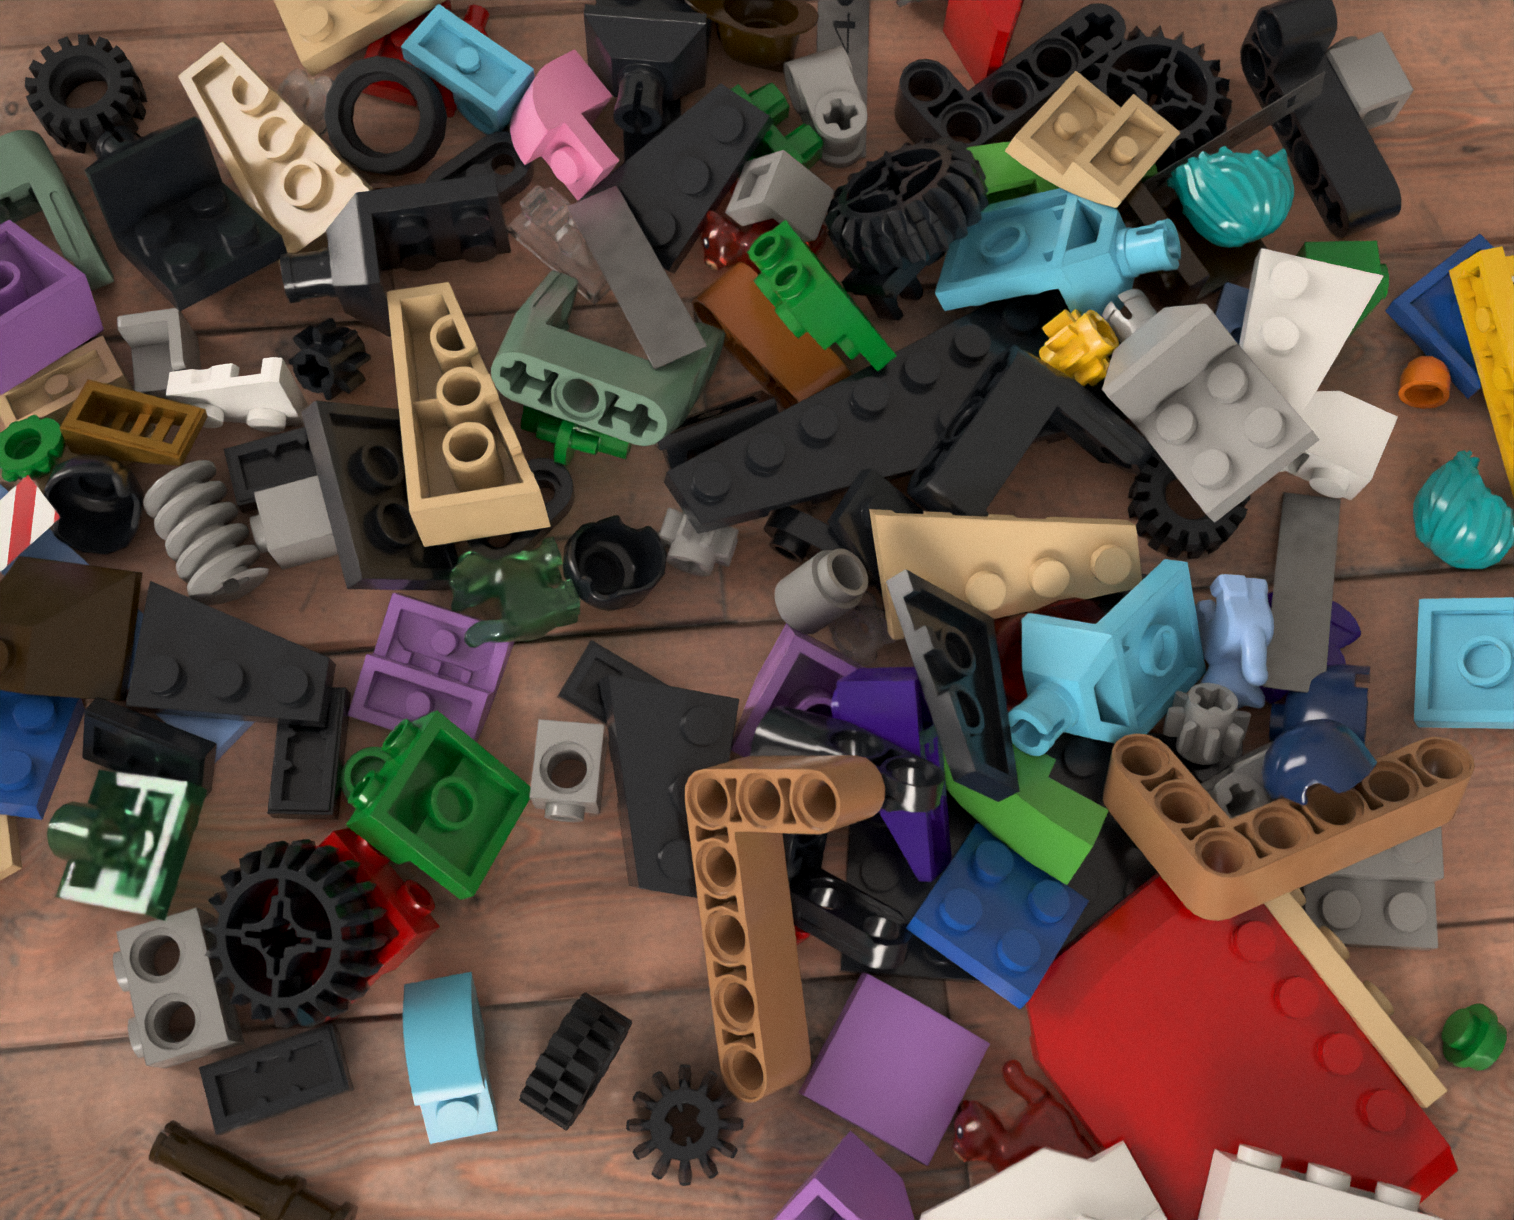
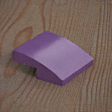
M392 593L374 653L366 654L347 716L393 730L404 719H409L412 722L438 710L477 742L502 680L518 631L402 593Z
M862 972L798 1093L850 1124L865 1130L915 1161L928 1166L990 1043L903 992Z

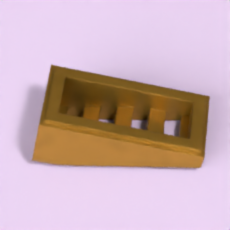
M87 379L61 424L60 431L70 452L74 454L106 455L120 461L182 466L208 415L203 408ZM107 420H113L110 428L104 427ZM129 421L135 422L130 433L123 432ZM150 423L158 424L151 438L143 437ZM172 425L181 426L172 444L164 442Z

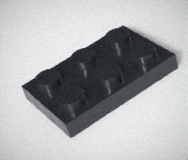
M316 400L304 409L301 414L347 589L451 590L465 581L460 564L457 566L459 559L454 542L424 547L409 513L399 409ZM461 572V580L458 584H455L454 577L456 573Z

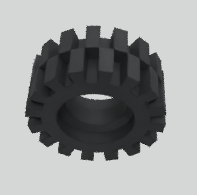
M78 34V45L73 46L67 36L58 40L62 50L54 53L49 45L40 52L46 62L42 64L33 59L30 64L29 70L35 78L25 77V88L30 94L26 98L49 136H53L57 144L64 148L70 144L74 152L85 154L86 145L89 143L96 154L97 141L105 131L108 130L118 142H124L117 135L114 127L127 126L136 132L139 130L133 118L144 120L146 110L142 103L147 102L146 92L130 60L127 59L124 51L117 45L113 48L108 39L100 36L94 45L89 34ZM90 81H103L107 83L108 89L106 93L93 105L84 108H69L66 106L68 96L79 85Z
M1154 450V454L1141 473L1135 476V480L1128 493V498L1133 499L1128 506L1129 518L1138 517L1139 521L1136 524L1138 536L1140 537L1148 532L1152 536V539L1147 544L1149 547L1157 551L1161 544L1169 547L1166 556L1178 558L1182 551H1187L1188 559L1199 558L1205 550L1209 555L1216 551L1223 542H1226L1244 520L1248 511L1244 506L1250 500L1249 495L1215 523L1207 515L1198 519H1186L1179 516L1169 507L1166 500L1167 485L1178 478L1156 450Z
M584 992L580 999H577L573 1004L570 1012L563 1018L557 1032H554L550 1038L547 1048L540 1055L535 1064V1069L529 1075L525 1083L526 1086L521 1091L519 1101L567 1131L575 1122L577 1116L580 1115L588 1099L592 1097L600 1080L609 1069L610 1063L616 1057L621 1044L628 1034L632 1020Z

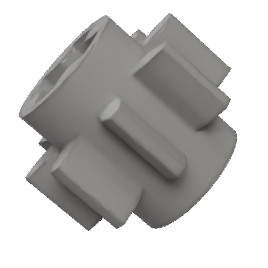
M668 508L658 536L661 537L663 546L670 548L666 558L670 565L692 575L710 576L715 562L726 567L730 566L738 542L737 535L739 530L733 527H724L698 534L684 512Z
M1200 683L1194 685L1188 694L1181 691L1175 692L1172 707L1168 708L1163 734L1177 737L1175 744L1177 752L1188 761L1202 765L1215 764L1222 760L1225 753L1235 758L1238 756L1242 740L1245 739L1251 715L1245 711H1237L1238 699L1228 688L1214 683Z

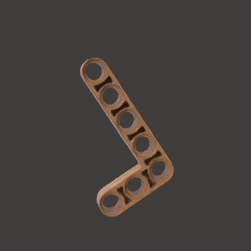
M1135 733L1117 740L1112 748L1103 789V802L1110 814L1182 903L1199 917L1220 921L1239 915L1448 823L1456 814L1473 774L1475 763L1468 749L1456 741L1444 737L1424 738L1376 758L1377 765L1371 773L1346 792L1336 793L1329 787L1316 783L1307 788L1308 803L1306 805H1300L1283 797L1230 819L1166 744L1153 736Z
M856 755L747 756L695 771L687 780L685 786V806L720 1070L723 1081L729 1091L737 1099L746 1103L757 1102L801 1080L807 1075L811 1066V1052L782 833L822 834L873 817L881 809L885 800V785L882 775L875 764L865 757Z

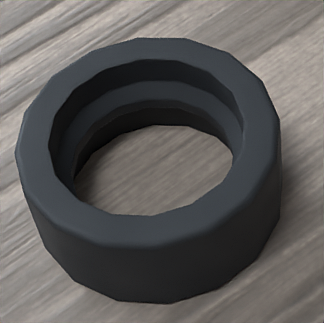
M373 56L354 61L337 75L326 95L324 120L329 139L343 159L362 171L399 176L419 170L434 158L445 138L447 113L441 92L427 74L399 59ZM383 80L398 82L409 89L417 101L420 112L419 129L412 142L402 150L388 154L375 152L364 145L356 134L353 123L354 106L361 92L370 84Z

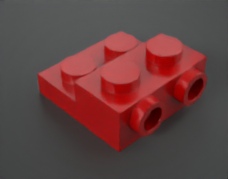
M350 828L334 830L317 848L331 845L339 848V862L351 859L355 862H360L355 881L357 883L370 881L377 884L373 893L367 897L370 908L377 906L387 910L381 919L373 921L374 931L389 937V940L383 947L371 950L384 965L377 974L366 977L369 986H371L383 974L396 970L440 928L439 924L430 915L435 909V902L430 893L414 880H406L404 882L389 864L391 860ZM278 886L270 893L263 909L262 918L266 917L269 913L271 897L278 895ZM290 924L281 927L288 928ZM303 937L301 942L310 940L311 938ZM332 948L325 949L322 952L319 969L313 970L312 986L325 971ZM340 1015L333 1018L328 1016L326 1017L324 1022H328L330 1020L338 1018Z

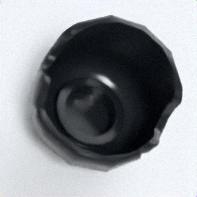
M80 454L54 467L44 488L46 492L43 494L61 517L53 524L54 536L61 542L84 553L108 555L127 548L139 529L144 512V492L130 468L124 467L121 461L109 456Z
M613 515L597 522L581 525L569 538L564 546L563 574L580 599L597 609L614 611L632 608L640 604L665 575L667 552L657 532L651 526H645L640 529L631 528L621 521L619 515Z

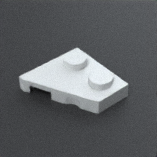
M264 358L261 374L238 377L240 367L233 363L216 365L203 370L188 369L169 373L166 397L172 401L205 409L208 417L203 425L204 428H218L223 425V422L247 423L251 428L264 432H281L285 430V426L305 427L301 412L308 407V403L283 358Z

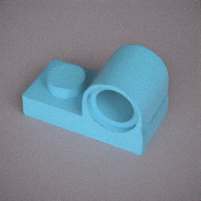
M437 4L401 45L404 59L452 91L454 102L461 114L474 127L486 135L503 131L511 121L516 106L535 78L534 68L440 4Z

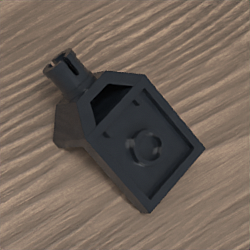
M596 0V5L585 4L584 24L588 66L613 97H618L613 114V119L618 127L635 134L636 116L638 110L644 111L642 134L652 133L659 129L662 123V101H675L706 86L712 20L707 18V14L694 11L684 0Z
M195 116L153 131L143 137L130 127H114L117 135L124 142H118L108 130L98 139L96 144V157L98 160L84 171L116 246L179 312L280 260L281 254L288 253L282 235L223 183L202 123Z
M495 173L356 192L326 229L328 247L321 248L319 251L281 254L280 267L285 293L290 304L319 297H338L346 314L390 337L391 329L387 291L395 290L393 269L404 268L409 271H423L441 262L462 259L475 263L485 262L493 259L497 254L511 253L509 234Z

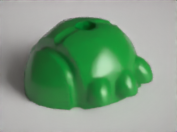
M34 414L27 419L12 422L9 427L0 433V468L2 469V478L8 482H15L18 479L26 478L27 475L32 480L48 475L58 465V458L63 456L66 441L60 431V424L54 419L47 417L40 419Z

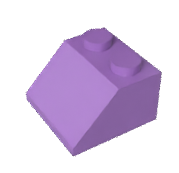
M10 219L0 224V394L2 395L104 330L86 275Z

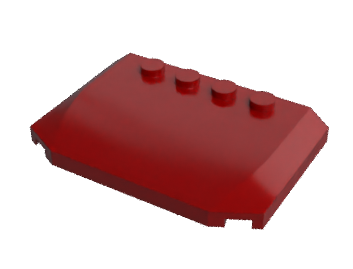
M1156 873L1057 953L1031 999L1026 1003L1032 1033L1029 1036L1034 1061L1102 1151L1124 1140L1168 1220H1198L1214 1149L1237 1155L1240 1144L1258 1147L1281 1155L1282 1162L1280 1167L1306 1174L1308 1163L1327 1166L1351 1175V1187L1375 1193L1377 1182H1384L1420 1194V1203L1458 1171L1448 1142L1264 904L1229 919L1220 921L1207 920L1192 913L1161 875Z

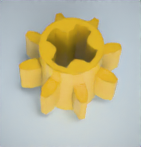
M1064 309L1042 327L1050 339L1039 350L1041 360L1075 379L1083 387L1087 383L1093 387L1106 377L1111 361L1108 356L1119 346V342L1111 326L1100 314L1094 310H1088L1081 316L1077 309L1071 313Z

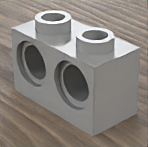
M197 907L116 932L120 951L113 954L114 972L121 989L124 992H130L135 1017L128 1019V1035L134 1053L138 1058L144 1057L146 1066L166 1069L245 1044L236 1005L230 1004L233 995L231 984L214 982L220 971L223 970L220 958L213 959L204 956L212 946L217 945V939L215 934L202 927L215 917L213 914ZM175 940L180 950L179 961L171 972L160 976L154 966L156 952L166 942ZM189 1005L195 1014L194 1029L186 1039L176 1042L169 1031L170 1019L177 1009Z

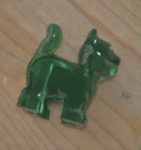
M553 536L545 538L540 547L534 550L510 553L498 560L487 558L474 551H468L459 556L458 564L449 574V585L453 595L452 611H463L480 605L494 597L499 602L501 619L483 620L468 628L464 633V642L468 647L477 648L488 642L504 643L516 640H536L556 627H563L578 622L580 599L572 580L569 579L564 582L562 580L558 567L563 565L562 557Z

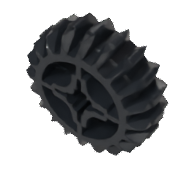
M1136 25L1129 32L1127 39L1123 38L1117 49H1111L1106 53L1102 63H1092L1084 78L1120 107L1133 94L1147 105L1153 94L1158 96L1152 109L1181 132L1155 162L1159 173L1227 131L1228 127L1226 124L1232 112L1231 105L1233 102L1227 98L1230 91V79L1218 77L1221 70L1220 60H1203L1205 55L1204 43L1194 48L1185 45L1184 31L1172 40L1164 37L1160 25L1152 32L1151 37H1146Z
M941 137L936 141H933L932 138H924L915 145L905 142L900 149L893 152L885 151L881 158L875 161H867L866 167L860 172L850 174L847 178L848 183L835 190V198L831 200L824 221L829 230L828 236L840 257L845 259L850 269L859 268L862 274H870L877 270L880 275L888 274L896 267L906 271L915 262L924 260L928 263L931 255L939 251H948L950 243L956 239L965 238L968 235L967 227L977 224L982 219L981 212L989 204L986 196L989 190L984 181L986 176L979 161L975 160L970 150H967L963 141H952L949 137Z
M310 839L292 841V843H286L284 840L268 843L262 850L248 852L244 857L239 858V868L230 869L226 874L220 876L226 890L215 893L213 897L207 900L219 913V917L210 919L202 927L215 934L217 939V945L212 946L204 956L213 959L220 958L223 970L220 971L214 982L222 984L232 982L235 989L230 1004L243 1006L251 1003V1020L259 1019L264 1021L273 1017L276 1027L289 1028L299 1023L301 1026L311 1027L324 1022L328 1016L333 1018L344 1014L352 1006L351 1001L363 997L371 989L366 977L377 974L379 969L384 966L371 952V950L383 947L389 940V937L374 931L373 921L381 919L387 910L377 906L370 908L367 897L373 893L377 884L370 881L357 883L355 879L361 864L360 862H355L352 859L339 862V848L331 845L317 848L315 841ZM279 884L278 895L271 897L269 913L266 917L262 918L265 903L270 893ZM290 924L288 928L281 927ZM303 937L311 938L310 940L301 942ZM332 948L325 971L312 986L313 970L319 969L322 952L325 949Z

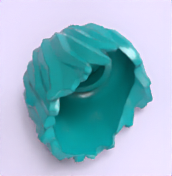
M1226 146L1219 148L1218 153L1211 155L1202 151L1198 158L1194 156L1188 158V163L1178 166L1171 172L1172 177L1167 179V185L1175 189L1183 207L1182 213L1188 218L1195 230L1209 242L1227 248L1241 247L1246 243L1255 242L1273 233L1286 219L1294 198V184L1287 160V152L1284 148L1269 157L1259 150H1254L1251 154L1233 153Z
M1462 450L1457 452L1453 460L1448 461L1434 471L1418 491L1413 503L1415 535L1435 556H1438L1454 568L1485 569L1500 562L1509 549L1514 546V509L1507 506L1502 497L1491 494V489L1485 487L1477 469L1480 459L1478 457H1471L1472 452L1470 450L1468 452Z

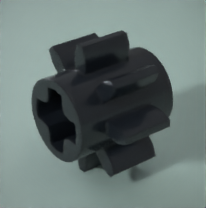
M328 318L316 327L308 326L293 337L295 344L301 351L288 361L293 366L294 374L304 389L314 393H323L326 400L331 401L343 391L350 394L366 381L363 373L358 368L368 362L371 356L366 353L364 343L355 329L351 330L344 326L336 327L333 318Z

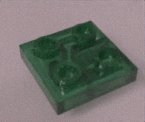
M99 770L88 803L74 801L66 803L54 812L49 822L47 831L48 845L54 855L67 861L55 897L76 904L165 921L208 790L185 781Z

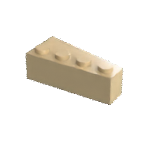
M444 282L387 291L409 513L424 547L551 527L541 490L533 472L529 468L519 440L508 420L498 392L483 363L476 342L450 283Z

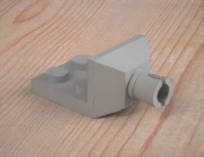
M1130 289L1122 292L1118 297L1132 313L1131 319H1126L1112 302L1105 307L1102 317L1111 326L1121 344L1113 350L1102 390L1137 426L1214 523L1320 440L1239 346L1206 303L1165 307L1157 313L1141 290Z

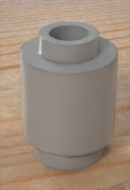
M846 549L820 551L778 582L775 588V603L780 616L790 627L804 634L817 633L860 603L863 593L868 587L866 569L860 559Z

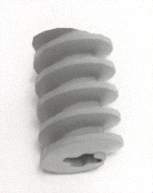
M198 460L171 470L158 479L147 491L143 499L144 509L150 517L155 519L154 526L157 535L166 540V552L171 559L177 562L176 570L179 578L188 583L187 592L189 597L205 605L223 604L239 599L253 591L268 576L269 568L257 567L248 569L260 557V551L253 544L239 546L249 536V530L242 523L230 524L237 517L238 509L232 502H221L227 495L225 484L221 481H210L216 474L214 463L210 460Z

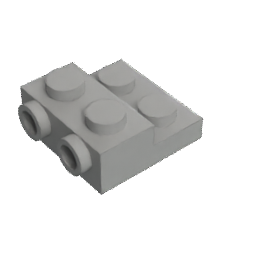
M1441 826L1300 887L1299 889L1306 898V904L1302 906L1303 910L1318 928L1324 925L1333 931L1345 947L1425 951L1437 949L1435 882L1444 879Z

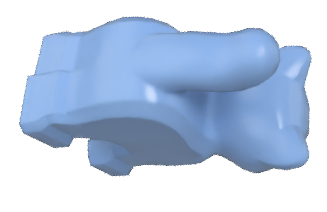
M1221 574L1217 576L1210 586L1211 595L1216 597V603L1213 600H1202L1195 605L1203 655L1209 664L1201 683H1214L1231 690L1238 699L1237 709L1243 706L1260 709L1265 705V696L1259 686L1266 684L1268 680L1266 666L1267 647L1272 641L1274 634V618L1268 603L1267 581L1265 579L1247 578L1245 575Z

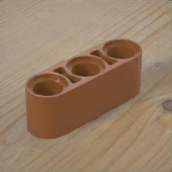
M743 262L736 263L692 300L693 309L700 321L724 330L725 339L723 346L784 409L852 375L845 363L830 347L824 351L808 332L798 339L788 329L774 311L776 307L766 298L753 281L758 274Z

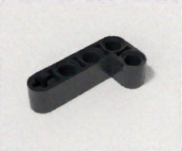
M1280 0L1263 6L1258 10L1242 43L1240 62L1250 88L1261 108L1264 109L1325 71L1322 94L1271 124L1287 152L1323 222L1335 237L1344 238L1395 218L1400 213L1402 200L1397 182L1325 55L1337 31V14L1333 1Z
M1099 3L1083 7L970 90H967L940 62L931 59L916 60L908 64L902 71L894 110L895 120L914 144H918L924 138H932L933 141H936L941 137H949L952 141H955L951 138L953 136H962L969 139L971 143H964L966 148L1011 142L1014 136L1075 71L1085 77L1093 63H1102L1108 51L1118 48L1126 31L1125 20L1120 12L1109 5ZM1042 72L1053 73L1058 77L1052 78ZM924 95L931 98L932 101L917 100L914 96ZM997 104L1010 105L1016 110H1005L997 106Z

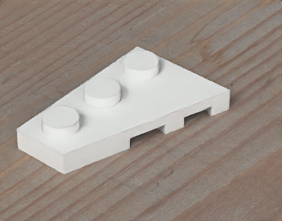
M1261 248L1254 261L1239 346L1302 417L1382 280L1383 275Z

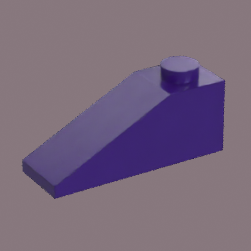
M915 667L859 668L836 682L837 688L833 693L831 703L832 718L848 721L918 755L941 768L945 774L943 749ZM945 780L940 804L934 810L928 812H909L903 810L888 812L882 808L879 810L880 815L918 881L932 882L952 860Z

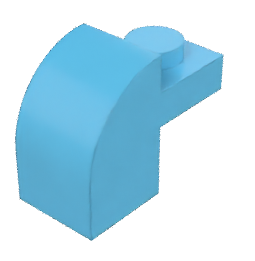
M472 971L404 984L403 1035L407 1069L414 1104L421 1107L430 1144L498 1131V1113L485 1062V1027Z

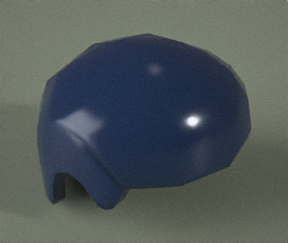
M1331 719L1306 720L1286 729L1275 738L1267 750L1262 765L1263 786L1274 801L1284 797L1300 805H1306L1308 803L1306 793L1309 786L1321 783L1336 793L1346 792L1366 778L1377 765V761L1357 735L1343 723Z

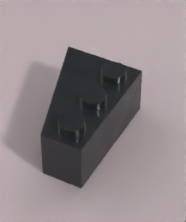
M606 675L599 680L602 701H604L609 734L608 745L616 782L617 807L629 886L698 898L685 806V786L688 778L695 771L729 762L739 699Z

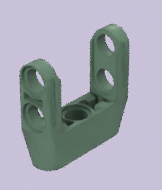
M16 130L0 136V224L9 219L15 223L43 211L64 257L73 262L75 267L86 275L90 290L94 291L114 282L115 279L78 199L42 136L31 130Z
M552 270L516 312L491 366V378L495 387L503 396L514 402L628 443L640 446L656 444L684 423L709 382L722 351L725 339L724 330L702 322L695 323L707 346L672 361L665 366L654 369L649 360L567 332L569 330L567 320L575 302L578 279Z

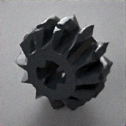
M682 1064L679 1066L678 1071L680 1089L672 1091L666 1076L661 1071H658L652 1075L654 1085L663 1095L658 1102L654 1101L646 1093L640 1091L635 1093L633 1101L638 1106L652 1111L650 1120L638 1118L627 1120L626 1129L636 1133L650 1130L652 1139L637 1145L632 1151L637 1160L647 1157L657 1148L663 1153L654 1165L653 1177L659 1180L662 1179L667 1173L672 1159L680 1160L679 1184L681 1186H689L692 1181L690 1160L698 1158L705 1175L709 1179L718 1175L716 1164L707 1154L712 1146L726 1157H735L738 1149L733 1144L717 1138L719 1129L729 1131L742 1130L744 1121L738 1117L719 1119L717 1111L732 1105L737 1098L730 1091L724 1092L713 1102L707 1097L718 1078L715 1072L708 1071L704 1075L698 1091L690 1089L692 1079L690 1065ZM689 1104L700 1110L697 1122L705 1130L697 1142L693 1143L691 1137H687V1146H682L671 1140L674 1128L666 1120L668 1114L674 1108L678 1107L679 1112L683 1113V1105Z

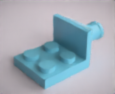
M1062 188L987 205L981 212L982 219L977 224L967 227L968 235L965 238L956 239L949 244V250L945 256L935 295L944 311L968 306H981L988 302L1023 295H1036L1044 291L1059 289L1070 312L1077 309L1082 316L1088 310H1094L1102 316L1105 307L1110 302L1119 311L1122 309L1124 303L1119 299L1118 295L1132 289L1135 277H1138L1140 274L1160 270L1170 271L1178 269L1180 265L1178 260L1181 259L1179 236L1174 223L1170 219L1160 220L1155 224L1126 228L1118 209L1084 199Z
M1164 559L1097 624L1028 613L1022 619V672L1028 697L1020 705L1015 706L1008 712L1014 746L1028 755L1041 756L1054 745L1055 740L1063 732L1110 743H1116L1117 740L1126 735L1135 733L1147 734L1167 714L1168 708L1172 707L1175 692L1187 693L1206 673L1188 562Z
M1514 597L1419 599L1414 722L1418 727L1514 729Z

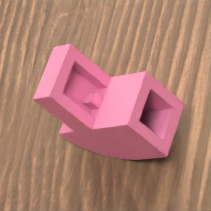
M575 49L541 68L512 114L510 134L513 146L524 165L542 156L553 170L555 176L564 183L579 201L610 174L619 162V159L592 128V124L613 95Z

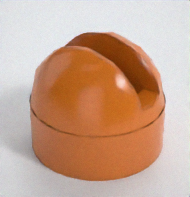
M1419 356L1410 361L1400 376L1398 391L1400 400L1411 407L1421 409L1435 408L1445 404L1450 397L1451 376L1448 367L1434 356Z

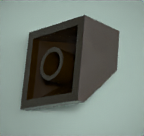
M19 556L0 581V690L32 695L85 699L100 697L105 700L126 701L143 572Z

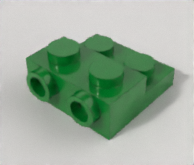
M786 220L781 222L772 231L764 233L755 240L747 253L761 273L753 281L766 298L776 307L774 309L776 314L798 339L808 332L824 351L836 342L851 360L861 353L877 372L897 356L853 298Z
M438 710L412 722L409 719H404L390 732L382 745V750L390 757L379 774L375 770L367 773L349 795L348 803L356 808L346 826L396 865L411 861L460 900L473 897L529 802L531 786Z

